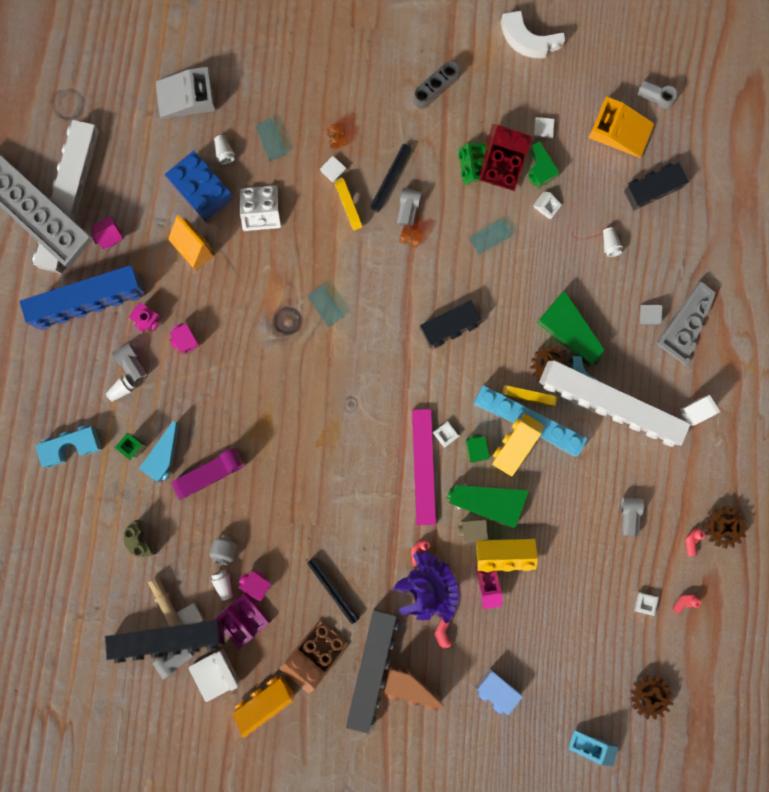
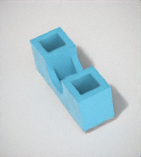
M85 425L77 428V432L71 433L68 431L59 434V438L52 439L50 437L41 440V444L35 445L42 468H50L65 463L64 451L71 444L76 446L78 454L81 456L102 450L96 428Z

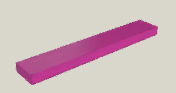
M431 409L412 410L416 525H436Z

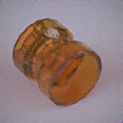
M333 124L326 128L327 135L330 137V148H341L348 144L347 137L344 136V124Z
M404 225L399 243H407L411 247L417 248L422 230H413L410 226Z

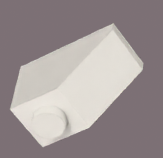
M708 395L698 398L680 409V416L683 421L693 426L719 413L720 410L711 396Z

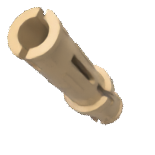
M160 578L154 579L157 587L153 580L148 582L156 597L154 600L156 603L158 602L169 626L182 625L168 597L170 595L168 592L166 593Z

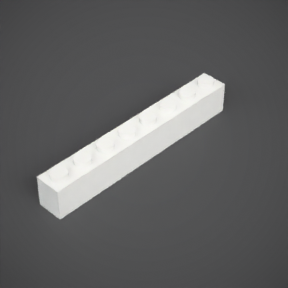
M72 120V124L67 129V142L64 143L62 148L63 157L58 163L57 179L53 181V194L49 198L74 222L99 130L95 125ZM38 242V249L33 255V265L39 269L61 273L63 264Z
M556 361L547 362L539 383L544 385V389L550 392H555L556 390L562 393L561 397L568 400L573 398L579 401L578 404L585 408H595L596 413L603 416L608 414L613 417V421L620 424L625 422L630 425V429L638 432L640 430L647 432L646 436L652 439L660 438L663 440V444L670 447L682 445L690 427L689 423Z

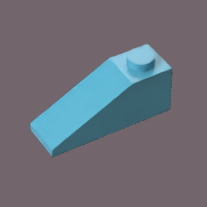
M172 421L139 467L141 471L157 482L166 481L172 473L170 470L173 467L180 425Z

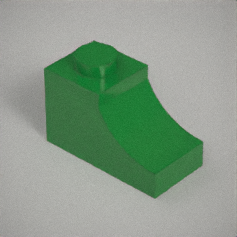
M540 141L534 144L531 149L534 166L528 172L529 182L532 186L535 185L537 189L555 180L559 175L558 169Z

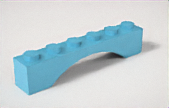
M484 385L473 402V405L511 423H514L517 417L521 419L524 413L545 425L540 438L574 457L579 456L587 438Z

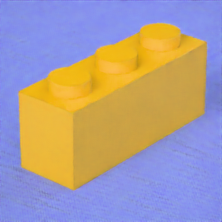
M525 413L521 419L517 417L511 427L514 430L512 433L507 432L502 440L504 445L502 448L498 446L493 454L495 459L492 465L513 476L540 437L545 425Z
M535 539L478 540L476 544L477 570L484 572L536 570L538 556Z

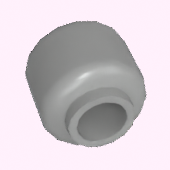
M221 535V538H215L209 556L213 559L212 562L228 565V563L234 560L237 544L232 541L230 536Z

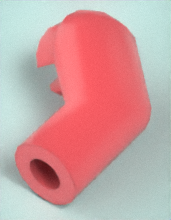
M694 529L686 537L685 542L688 556L698 555L696 544L705 538L704 530Z
M422 539L412 547V567H417L413 557L414 553L423 554L429 550V541Z
M694 594L682 595L671 609L680 615L685 607L698 608L701 605V599Z
M442 618L435 631V637L441 648H449L452 645V640L448 638L446 630L450 622L445 624Z

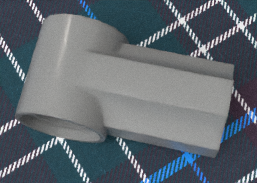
M644 78L637 95L657 103L662 109H668L673 105L677 97V91L672 86L664 87ZM663 95H668L671 99L666 100Z
M407 188L402 189L397 225L406 228L413 227L421 191Z
M130 343L112 353L117 363L124 368L132 383L139 382L148 375Z
M622 497L620 505L622 514L621 535L639 536L640 516H642L644 509L642 498Z
M181 650L182 654L173 656L166 653L152 664L161 678L165 679L178 670L179 666L194 657V654L188 653V650Z

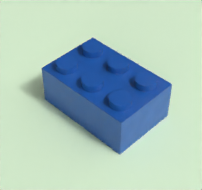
M194 150L165 173L170 183L204 222L233 199L229 190Z

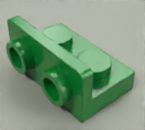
M466 143L458 149L461 177L463 178L464 185H468L471 182H482L479 181L486 143Z

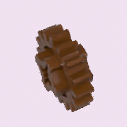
M548 345L547 350L541 347V353L537 351L534 353L537 358L530 360L534 363V365L530 366V369L535 370L532 376H538L537 382L540 381L548 361H556L567 367L572 365L571 362H567L570 355L564 356L565 349L560 352L558 351L559 346L552 349V346ZM551 354H555L559 358L552 357ZM542 357L543 364L539 368V360Z
M724 506L723 510L721 507H716V512H709L711 517H705V520L708 521V524L703 525V527L708 528L705 535L711 536L708 541H715L716 547L722 544V548L727 549L728 545L734 548L735 542L738 544L742 543L740 537L746 538L743 530H748V528L744 527L743 524L747 520L741 519L743 514L736 513V508H731L729 511V506ZM723 514H728V515H730L731 517H728L727 519H725V518L722 517L721 515H723ZM723 524H728L726 526L727 531L723 530L725 528ZM726 535L730 539L722 540L720 538Z
M650 675L646 676V680L640 677L639 684L633 683L636 689H630L634 696L629 699L635 702L632 707L638 709L637 713L640 716L644 713L646 719H649L651 715L654 720H657L658 714L663 718V711L670 712L668 705L674 704L669 700L674 697V694L668 692L672 688L669 685L665 686V680L659 681L658 676H654L653 680ZM659 687L662 689L664 697L660 695ZM655 695L658 699L652 698L649 700L646 696ZM639 698L643 699V701H644V704H643L644 708H643L642 705L640 704Z

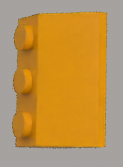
M283 676L279 678L273 677L267 682L268 686L263 690L258 688L251 694V699L247 702L243 699L234 706L236 710L232 715L243 738L293 702L296 694Z

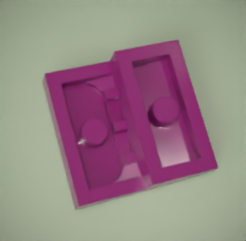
M244 593L214 619L224 621V632L238 649L271 622L268 616L247 593Z

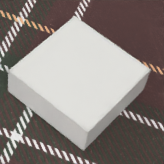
M536 117L533 138L552 139L554 119Z
M332 156L320 168V171L334 183V180H337L346 171V167Z
M448 421L433 432L444 448L459 437V434Z
M638 592L634 611L655 616L659 597Z
M195 603L177 612L183 625L199 623L204 620Z

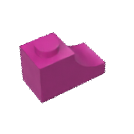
M475 564L483 610L502 607V591L497 571H478L477 564Z

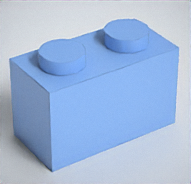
M492 669L488 670L476 686L477 691H479L477 695L485 702L490 700L494 704L492 707L501 715L503 712L509 715L523 697L521 693Z

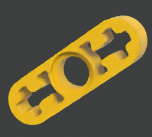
M343 177L334 180L353 231L362 228L361 221Z
M503 386L501 394L508 398L550 407H556L558 397L511 386Z

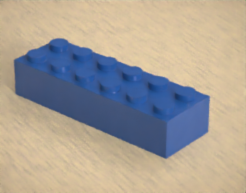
M130 265L29 297L19 302L25 323L39 330L50 328L51 324L67 323L73 317L82 318L92 311L101 312L105 310V307L111 305L113 307L124 304L123 301L129 299L131 301L139 300L146 292L140 273Z

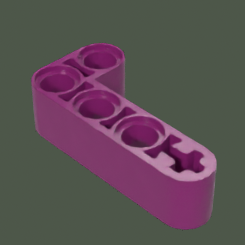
M234 447L219 455L220 457L171 482L178 499L182 500L245 467L246 464L238 448Z

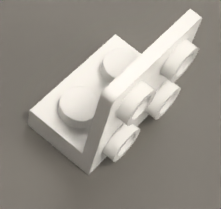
M276 185L240 189V217L243 231L281 228L278 210V187Z
M224 649L189 667L205 702L229 690L232 691L241 684Z

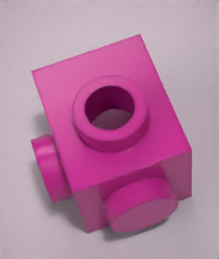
M112 216L91 226L93 232L91 237L94 243H99L102 249L113 247L117 242L123 240L121 231Z
M141 302L137 304L129 315V318L136 322L134 326L143 333L145 330L151 333L161 324L160 320L162 317Z
M178 324L173 327V331L169 332L172 337L169 339L174 349L178 348L183 355L200 346L188 324Z
M255 570V572L249 571L241 576L238 588L254 599L261 601L271 584L264 579L265 575Z

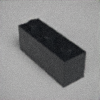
M679 162L674 165L672 163L666 164L661 168V171H651L645 175V178L641 180L636 178L628 183L624 192L633 210L676 192L689 183Z
M472 300L421 324L419 329L429 348L434 346L436 349L444 345V341L449 338L452 340L462 336L461 332L467 329L469 332L479 327L478 324L482 320Z

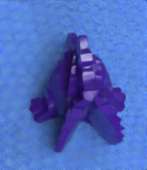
M415 552L413 557L417 563V570L410 571L408 577L399 580L393 588V593L397 590L402 591L404 594L412 593L415 603L407 605L398 611L402 615H417L416 620L422 621L431 620V615L436 613L438 617H442L445 624L449 623L450 619L454 618L460 595L458 591L459 585L456 583V578L450 570V565L445 564L444 561L439 562L437 557H431L428 552L423 554Z

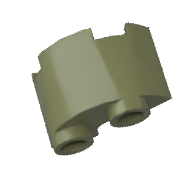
M134 520L124 530L125 546L136 557H147L157 554L152 543L143 540V534L146 531L140 520Z

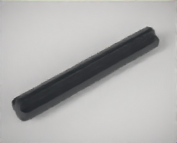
M402 144L370 206V209L379 212L411 151L409 145Z
M314 557L309 560L307 565L351 624L359 620L358 614L317 558Z

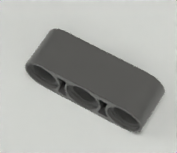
M453 61L444 63L416 88L414 103L418 108L429 106L457 81L459 74L458 64ZM451 70L455 74L448 75L446 74V71ZM438 82L441 86L434 87L432 83ZM424 94L427 98L422 100L418 96Z

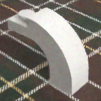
M521 11L502 14L501 26L505 39L520 54L531 58H545L548 50L556 51L563 46L565 41L564 33L537 36L526 29Z

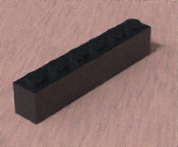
M223 620L105 636L106 660H114V663L126 662V658L131 657L133 661L144 660L145 655H151V658L163 657V653L169 652L170 656L182 654L181 650L195 653L200 652V648L207 647V651L217 650L219 645L226 644Z

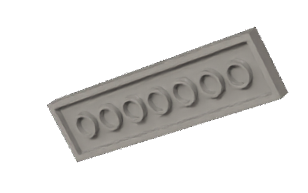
M0 154V207L58 261L69 268L93 238Z

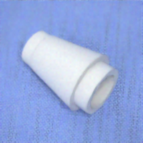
M224 135L216 136L214 140L217 161L222 165L232 163L235 154Z
M613 227L604 229V253L607 254V257L620 255L623 246Z
M127 375L120 377L106 392V396L110 401L114 402L133 392L135 384L132 383Z
M226 570L212 574L211 582L222 601L232 598L230 574H227Z

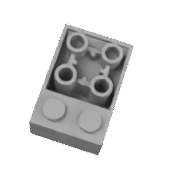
M208 67L188 69L155 82L160 119L216 111L212 78Z

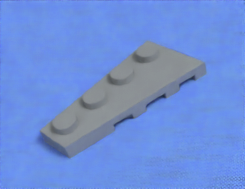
M702 282L696 284L655 343L684 366L689 364L691 352L694 351L696 346V339L703 328L704 318L707 316L716 294Z

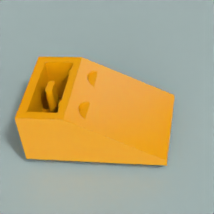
M606 96L588 138L641 158L654 123L626 104Z
M179 215L176 216L168 240L197 271L213 257L210 252L212 248L186 217L182 219Z

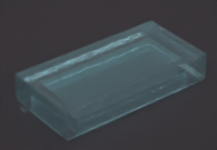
M272 119L255 126L269 162L287 155Z
M503 220L473 235L469 240L477 254L480 255L509 239L511 234Z
M323 285L307 295L327 327H330L344 317Z

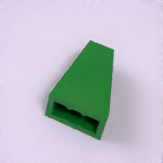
M563 291L536 323L575 356L582 357V361L587 366L593 363L596 365L603 358L601 353L604 351V348L568 295Z
M455 485L454 489H449L447 499H449L448 503L516 528L528 491Z

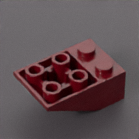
M492 124L486 142L479 181L515 192L533 136Z

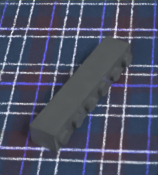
M373 609L346 724L347 729L369 734L370 728L374 729L376 717L373 714L375 709H379L381 697H378L379 689L383 690L386 679L382 675L383 671L388 670L390 658H387L388 650L392 651L395 639L391 637L393 631H397L399 620L396 619V614Z

